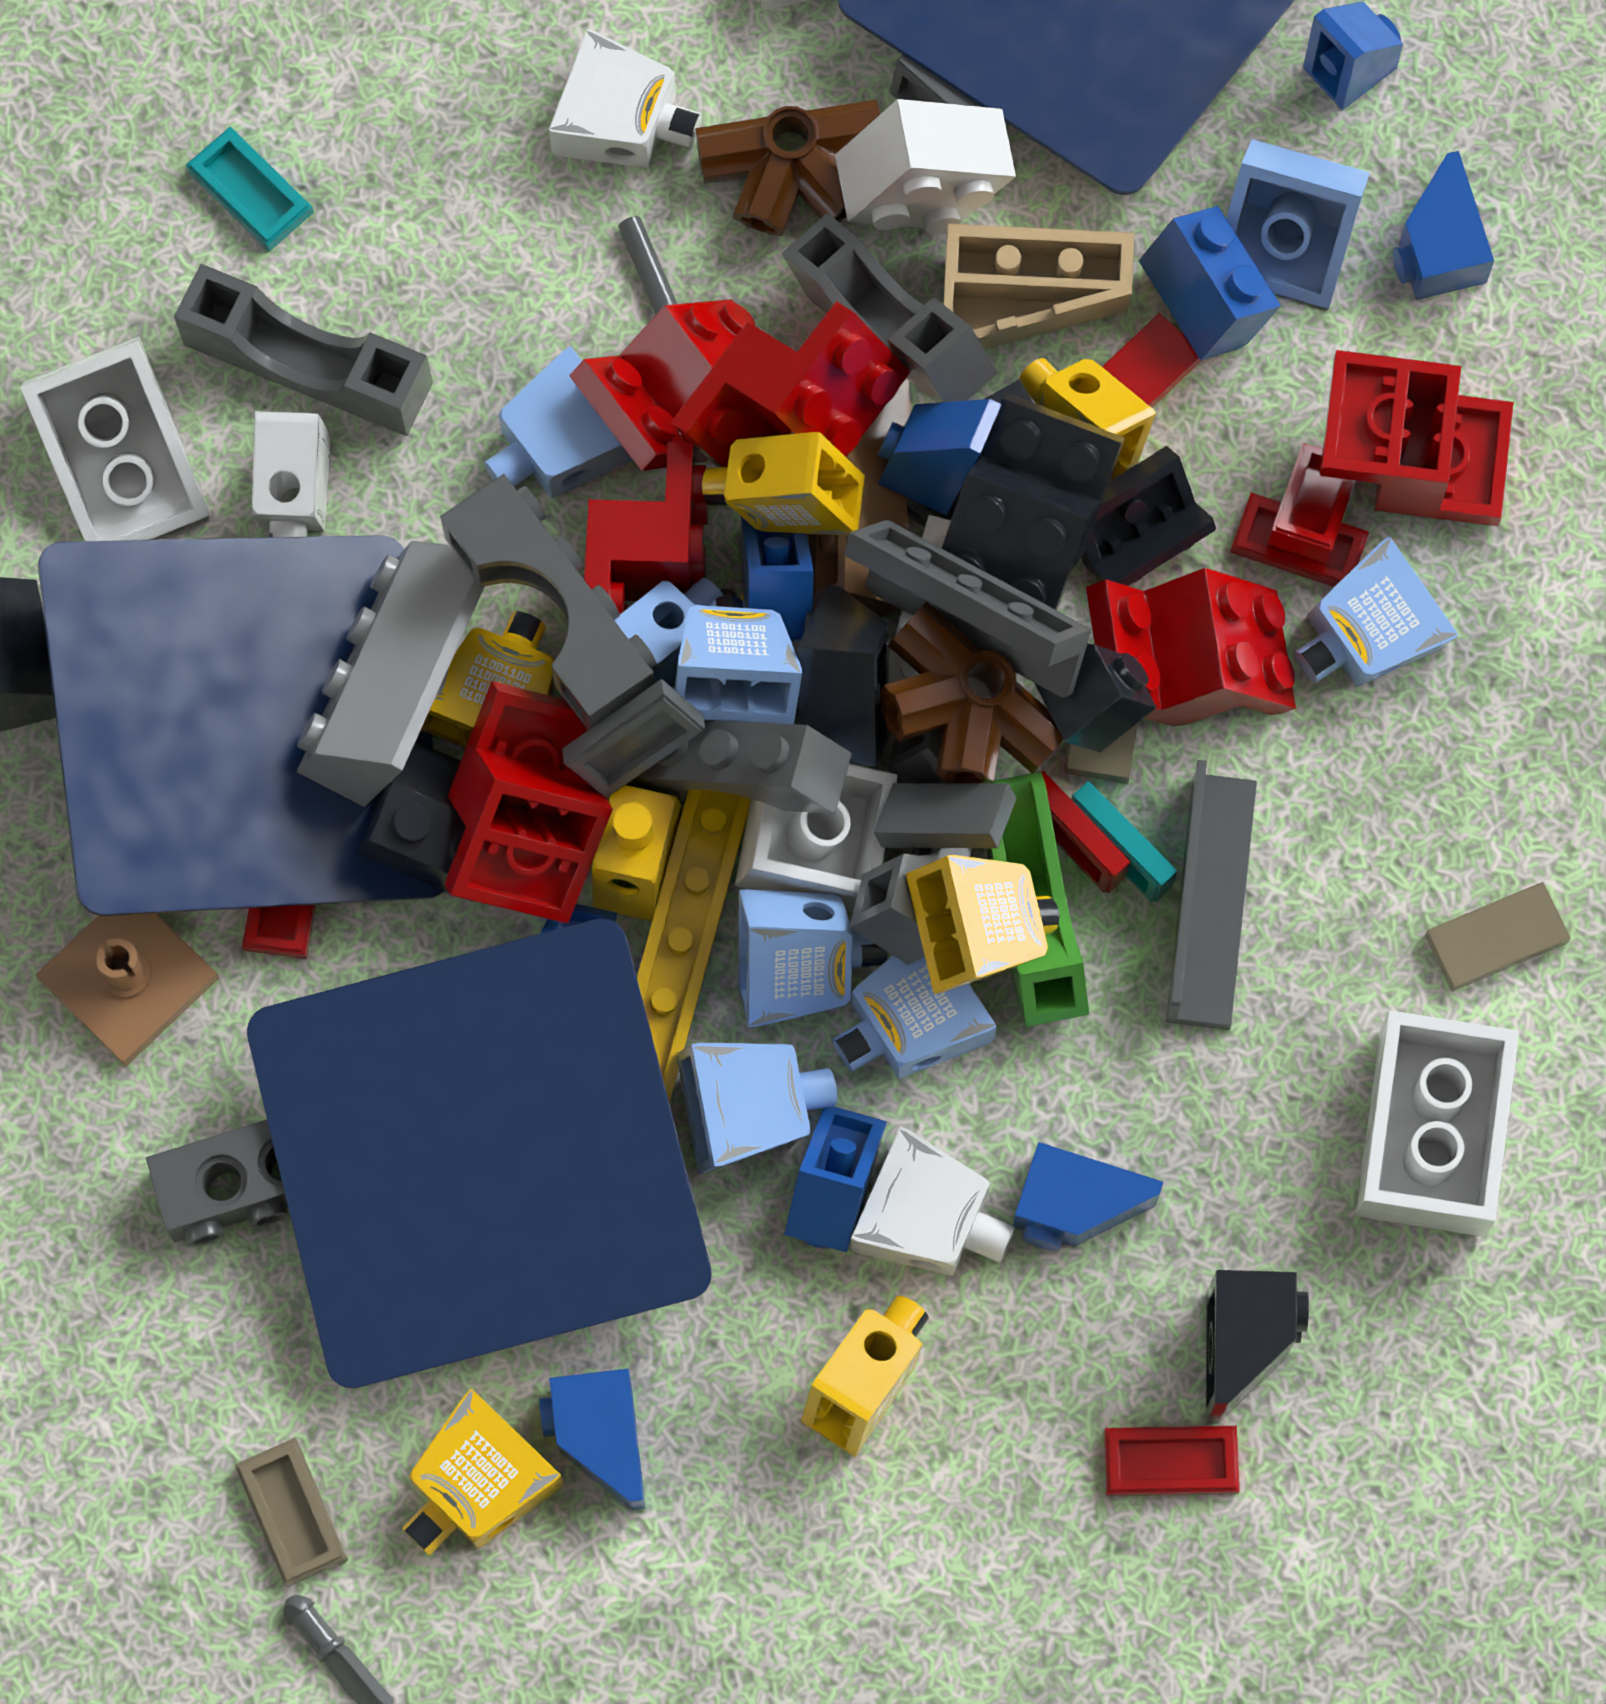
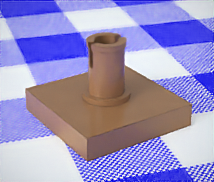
M156 913L97 916L36 974L38 980L125 1067L219 979L217 973Z

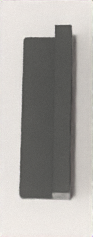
M888 519L849 533L844 556L869 569L865 588L868 592L912 616L927 601L982 651H994L1004 656L1013 666L1014 672L1062 698L1072 695L1091 633L1090 628Z
M1197 760L1192 779L1166 1023L1230 1030L1257 781L1206 775L1207 761Z

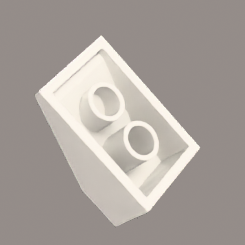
M140 337L23 382L20 387L84 541L150 540L210 516Z

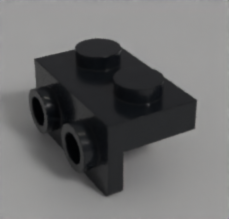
M1165 446L1109 482L1087 547L1081 557L1085 567L1100 581L1107 579L1126 586L1136 583L1149 572L1179 553L1188 550L1195 543L1216 530L1213 517L1195 502L1180 456L1168 446Z

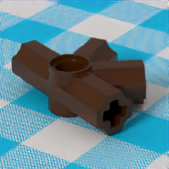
M877 100L812 110H804L797 106H784L776 109L768 117L695 128L703 182L707 184L747 177L734 210L733 218L746 227L769 235L783 236L798 195L801 196L819 219L828 213L840 223L847 216L835 154L880 115ZM785 132H795L806 140V144L794 152L784 151L774 143V140Z
M927 601L887 645L920 674L885 684L880 689L881 713L888 732H892L897 741L900 742L943 729L935 775L942 777L946 780V783H993L1000 746L1033 774L1063 741L1048 709L1016 681V675L1010 662L997 652L982 651ZM968 677L978 678L983 681L989 688L991 698H983L975 694L969 686Z

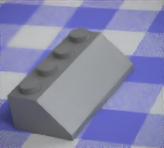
M411 541L396 558L389 554L386 555L370 588L379 592L371 610L366 607L360 610L348 632L346 640L355 644L346 663L339 659L324 684L322 693L330 697L322 716L317 713L312 715L297 744V747L306 751L297 773L363 807L403 770L484 587L478 584L450 545Z

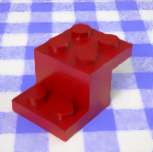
M732 299L664 305L620 355L583 359L569 376L641 471L667 468L668 442H690L670 422L745 324L750 322L755 326V321L744 307L735 303ZM694 446L695 463L708 461L709 459Z
M836 301L798 351L793 350L750 322H747L670 423L716 467H728L730 447L738 439L820 432L847 457L858 445L860 438L886 404L894 398L899 387L911 372L854 311Z
M1336 350L1332 365L1320 476L1377 483L1374 511L1498 527L1502 519L1514 402L1458 395L1462 367L1459 365Z
M668 442L665 502L588 499L584 580L591 589L600 585L613 600L620 614L628 609V603H625V601H638L662 581L671 582L684 594L693 584L697 583L701 578H705L706 546H704V525L708 524L709 505L703 497L702 480L707 467L706 465H695L694 445L691 442Z
M1202 568L1144 591L1107 579L1086 587L1094 644L1121 654L1128 653L1132 655L1142 665L1148 675L1149 682L1145 686L1157 708L1144 717V719L1170 726H1182L1238 706L1270 715L1282 714L1296 709L1293 692L1295 672L1287 655L1283 630L1285 611L1278 598L1277 590L1208 568Z
M491 680L448 793V798L466 826L444 884L451 896L569 923L613 808L605 796L564 764L562 748L588 731L564 699Z

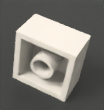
M897 99L835 154L847 221L873 224L879 230H892L903 226L925 228L926 232L930 234L947 233L948 224H962L965 218L980 206L992 201L994 194L1016 177L1003 111L996 108Z
M849 763L836 814L783 811L766 803L751 799L735 886L756 890L833 893L842 897L846 911L853 913L862 874L883 863L885 847H881L874 835V831L891 787L897 781V774Z

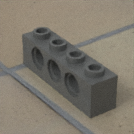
M267 1120L145 1157L166 1231L174 1242L186 1240L188 1247L202 1246L224 1237L223 1227L245 1220L249 1221L251 1227H261L278 1222L288 1215L286 1210L288 1205L282 1181L271 1177V1170L277 1159ZM235 1174L241 1177L240 1189L231 1199L216 1201L209 1197V1188L218 1176Z

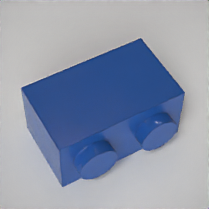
M1218 206L1173 218L1138 260L1200 361L1237 350L1247 345L1281 307Z

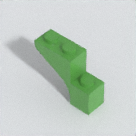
M1040 771L1033 774L994 780L993 783H1009L1016 796V801L999 847L986 848L988 860L1024 864L1030 871L1035 895L1051 897L1056 902L1060 914L1057 929L1053 933L1045 935L1048 944L1046 955L1010 969L1014 991L1025 1025L1029 1027L1090 1015L1084 964L1067 905L1049 801L1042 773Z

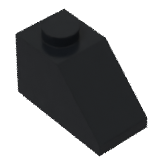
M1087 643L1072 695L1062 698L1034 683L1063 740L1099 753L1157 708L1145 686L1148 684L1149 679L1142 665L1128 653L1121 654L1095 644Z

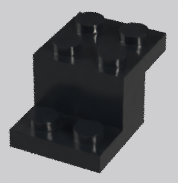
M1006 393L1001 399V407L992 425L982 457L966 475L941 549L1045 605L1058 610L1071 571L1083 556L1125 437Z

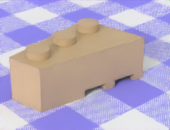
M948 224L943 305L972 327L984 349L1128 311L1132 295L1135 233Z

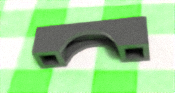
M828 213L781 253L807 297L815 305L827 313L837 301L854 311L911 372L907 379L936 403L967 401L997 374L995 367L969 324L936 298H933L925 306L914 299L881 266L864 242Z
M200 264L174 315L185 346L405 436H408L433 385L427 355L371 332L364 337L353 338L321 330L294 317L277 306L257 286L204 264Z
M502 474L440 516L446 541L481 587L501 583L526 585L543 592L562 610L569 625L564 646L551 665L554 685L587 730L655 684L652 670L658 665L653 654L637 634L629 639L615 622L620 617V613L613 600L600 585L592 589L588 586L578 570L583 568V565L576 551L564 536L561 535L555 540L551 537L541 521L546 519V515L535 496L527 487L524 486L517 491L506 475Z
M704 720V731L626 784L627 786L677 797L680 804H685L688 790H712L754 799L783 811L836 814L852 753L808 725Z
M943 729L900 742L895 737L888 771L892 774H897L898 783H946V780L942 777L935 775ZM913 848L911 855L902 854L862 874L850 929L908 965L924 958V950L906 873L945 856L958 855L970 857L972 848Z

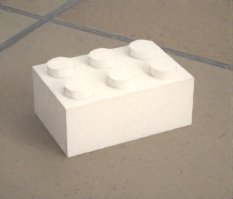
M1389 1010L1379 1035L1356 1217L1475 1236H1486L1496 1220L1519 1037L1518 1030Z

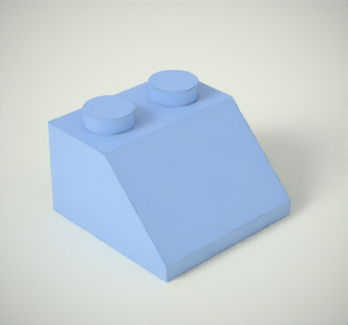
M1251 139L1240 167L1226 219L1274 294L1329 309L1370 172Z

